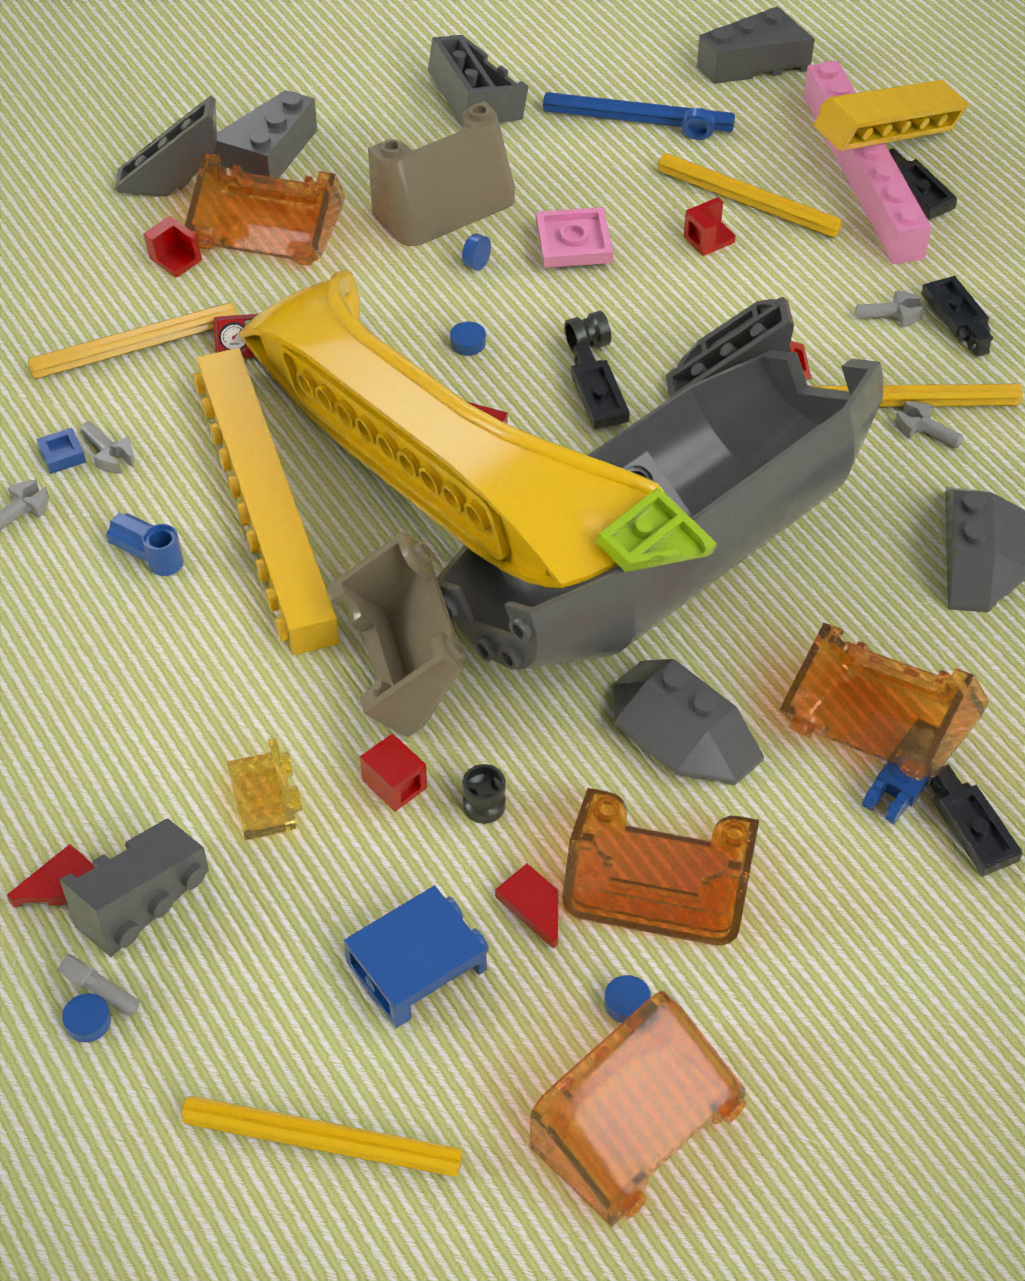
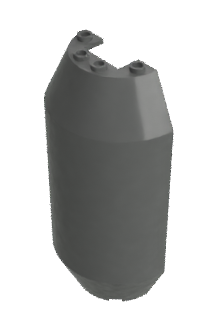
M769 350L688 386L588 454L590 457L623 468L648 451L692 513L690 518L717 543L714 552L709 556L625 572L620 566H617L578 584L565 588H547L528 583L502 571L464 545L437 577L450 619L455 622L463 634L475 645L476 651L485 661L494 660L511 670L607 657L621 652L836 492L844 484L882 400L884 384L880 362L850 359L841 367L849 391L808 386L797 352Z

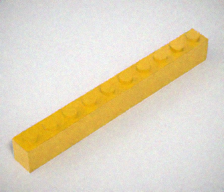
M240 348L196 357L199 371L198 373H193L196 392L198 395H205V398H201V403L206 420L213 419L214 422L210 424L214 445H222L223 449L218 450L223 472L230 471L232 475L227 477L232 499L239 498L241 502L236 504L241 526L249 525L250 531H246L247 543L250 553H258L260 559L255 560L260 582H268L269 588L265 589V595L270 612L278 611L279 618H275V625L280 642L288 641L292 656L339 644L337 618Z

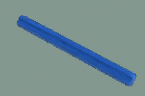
M552 92L545 93L543 98V110L545 112L678 127L682 125L685 112L692 109ZM708 110L715 117L714 131H733L735 123L734 113Z

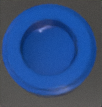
M692 108L686 111L683 116L682 132L693 140H705L713 134L715 117L706 109Z
M474 233L466 240L462 251V261L465 267L478 271L483 269L491 253L490 239L487 236Z
M470 321L456 324L450 331L451 348L461 355L469 356L480 353L486 346L485 329L480 324Z
M631 975L616 977L607 985L605 990L604 1006L606 1012L612 1019L624 1024H632L642 1020L650 1008V989L638 977Z
M86 993L72 998L66 1004L62 1013V1020L67 1034L72 1039L85 1043L98 1040L108 1031L111 1025V1014L106 1001L102 997Z

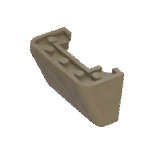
M486 101L474 104L464 111L463 124L467 129L413 151L406 144L396 139H388L368 148L372 213L401 244L406 246L422 245L512 206L515 202V184L497 113Z
M401 532L329 584L328 590L332 602L338 604L343 600L350 608L353 615L348 618L349 625L362 632L377 682L368 688L369 691L360 696L364 714L403 736L409 737L422 729L464 668L463 657L466 656V652L462 643L456 637L432 565L434 561L432 551L423 541L419 540L416 542Z

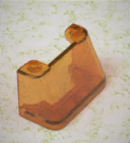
M203 153L185 222V227L196 234L199 248L210 250L214 246L288 258L297 264L310 266L313 262H318L321 259L341 214L345 200V194L335 173L319 171L317 181L315 182L313 177L306 176L304 182L244 173L240 165H233V168L230 169L220 164V155Z
M823 623L779 709L790 721L789 728L802 736L811 738L814 733L900 766V771L914 779L923 781L925 776L935 777L982 718L989 704V699L975 675L954 668L951 676L943 670H940L938 675L873 653L866 643L858 641L856 645L849 641L844 642L841 639L844 633L841 628Z
M587 788L569 841L562 894L565 909L572 916L582 920L709 945L723 946L735 940L740 931L759 820L742 816L721 818L713 829L711 841L626 826L627 806L623 799L617 794L608 791Z
M660 991L649 998L540 1097L530 1115V1149L612 1227L623 1216L630 1219L639 1212L647 1201L644 1191L648 1178L709 1120L713 1124H718L723 1120L729 1124L740 1115L747 1103L744 1100L746 1089L680 1004L665 991Z

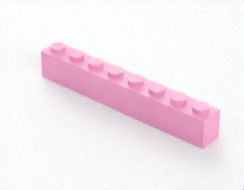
M826 61L820 64L808 65L803 98L816 120L820 114L819 108L826 99L832 96L856 93L839 61ZM825 137L891 263L898 264L925 259L931 225L885 143L839 151Z

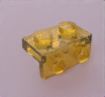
M277 738L268 739L269 753L227 761L230 781L245 840L296 830L295 812L302 811L297 785L289 787L287 777L293 776L288 751L280 753Z

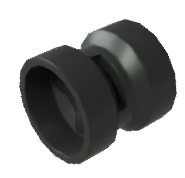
M601 310L589 313L587 318L583 320L575 317L566 320L564 323L566 340L574 354V346L588 343L589 346L600 348L611 343L612 336L609 322Z
M488 764L475 765L468 769L462 781L465 814L476 823L486 824L498 820L503 815L506 807V780L504 774L499 768Z

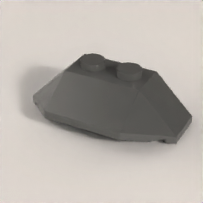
M209 96L139 151L131 160L119 167L114 189L119 193L168 196L177 188L183 189L199 171L204 172L208 170L216 158V99Z
M780 297L777 300L756 301L699 339L682 357L677 368L671 369L665 376L669 399L690 385L769 350L789 351L794 322L788 300L785 297Z
M946 487L948 609L988 613L996 606L998 601L1007 596L1025 580V510L989 491Z
M675 659L640 661L613 683L615 726L676 775L702 780H723L725 784L736 785L763 762L764 755L737 707Z

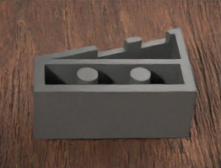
M777 6L699 35L697 68L714 84L753 79V73L771 71L772 76L782 75V69L800 67V72H806L808 65H811L815 39Z
M463 35L432 37L428 72L463 126L464 111L472 105L486 101L495 110L499 122L523 119L529 87L523 81L518 82V84L508 77V70L501 65L496 68L487 61L488 54Z
M285 90L217 132L216 158L212 164L213 170L272 188L317 132L315 98Z
M168 818L126 841L125 847L127 850L109 859L103 854L93 860L95 868L76 878L70 873L60 879L74 926L109 957H112L121 948L130 946L137 939L141 930L155 918L164 916L171 909L174 901L188 889L191 890L197 887L203 881L206 873L209 872L204 847Z

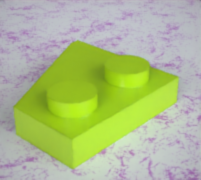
M659 487L601 531L595 541L625 572L706 557L712 554L717 546V543Z

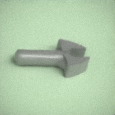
M895 291L893 302L857 305L855 307V316L857 319L895 317L899 319L900 326L903 328L916 323L922 318L924 306L919 307L921 297L904 291Z
M904 402L903 412L897 410L895 423L908 439H911L916 432H925L954 448H958L963 441L962 434L930 418L933 405L922 402Z
M85 422L81 426V433L101 451L93 455L97 468L106 472L121 474L120 464L112 456L122 457L132 467L134 466V455L128 436L118 442H112L92 422Z
M37 480L24 481L8 487L9 495L13 502L0 511V530L26 512H31L37 518H40L49 502L47 488L44 487L39 491Z
M71 954L66 955L57 969L80 987H85L128 1016L134 1014L139 1007L140 1001Z

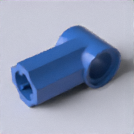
M120 512L110 521V527L106 533L108 543L148 562L149 568L154 574L169 576L182 568L184 559L178 534L171 525H151L129 513L122 514Z

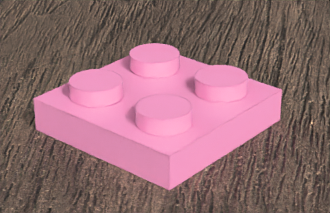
M604 207L536 212V227L544 268L597 265L613 262V250Z

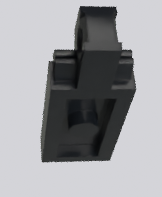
M894 148L889 150L928 220L956 208L957 197L917 159L907 161Z
M951 276L923 284L922 296L954 337H957V340L960 342L966 341L968 349L976 357L989 354L991 341L993 340V336L990 334L991 329L988 325L989 317L957 277Z
M588 343L574 346L575 358L573 361L575 365L571 366L572 380L593 429L629 422V409L607 360L596 361Z
M949 764L935 769L929 784L936 794L933 800L937 810L981 876L983 877L1019 862L1023 854L1021 848L977 784L971 786L968 782L962 784Z

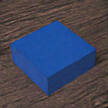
M73 428L36 439L39 451L50 474L86 463L84 451Z

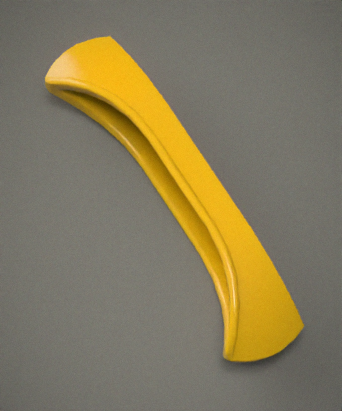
M349 270L335 272L330 280L304 288L276 301L255 316L239 332L240 337L279 386L334 441L470 550L502 571L528 583L547 588H565L590 580L619 566L595 542L599 533L657 487L664 491L659 484L648 478L510 426L469 404L372 334L360 322V296L353 273Z

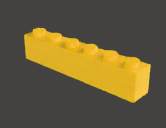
M936 80L829 97L820 106V114L813 123V126L839 151L952 131L969 106V103L944 80Z

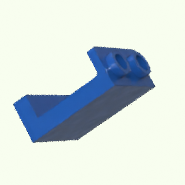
M435 885L344 939L346 963L396 1029L412 1019L411 1005L471 968L478 975L487 970V952L489 947L485 938L478 929L474 928L471 930L463 921V914L456 901L450 896L445 898Z

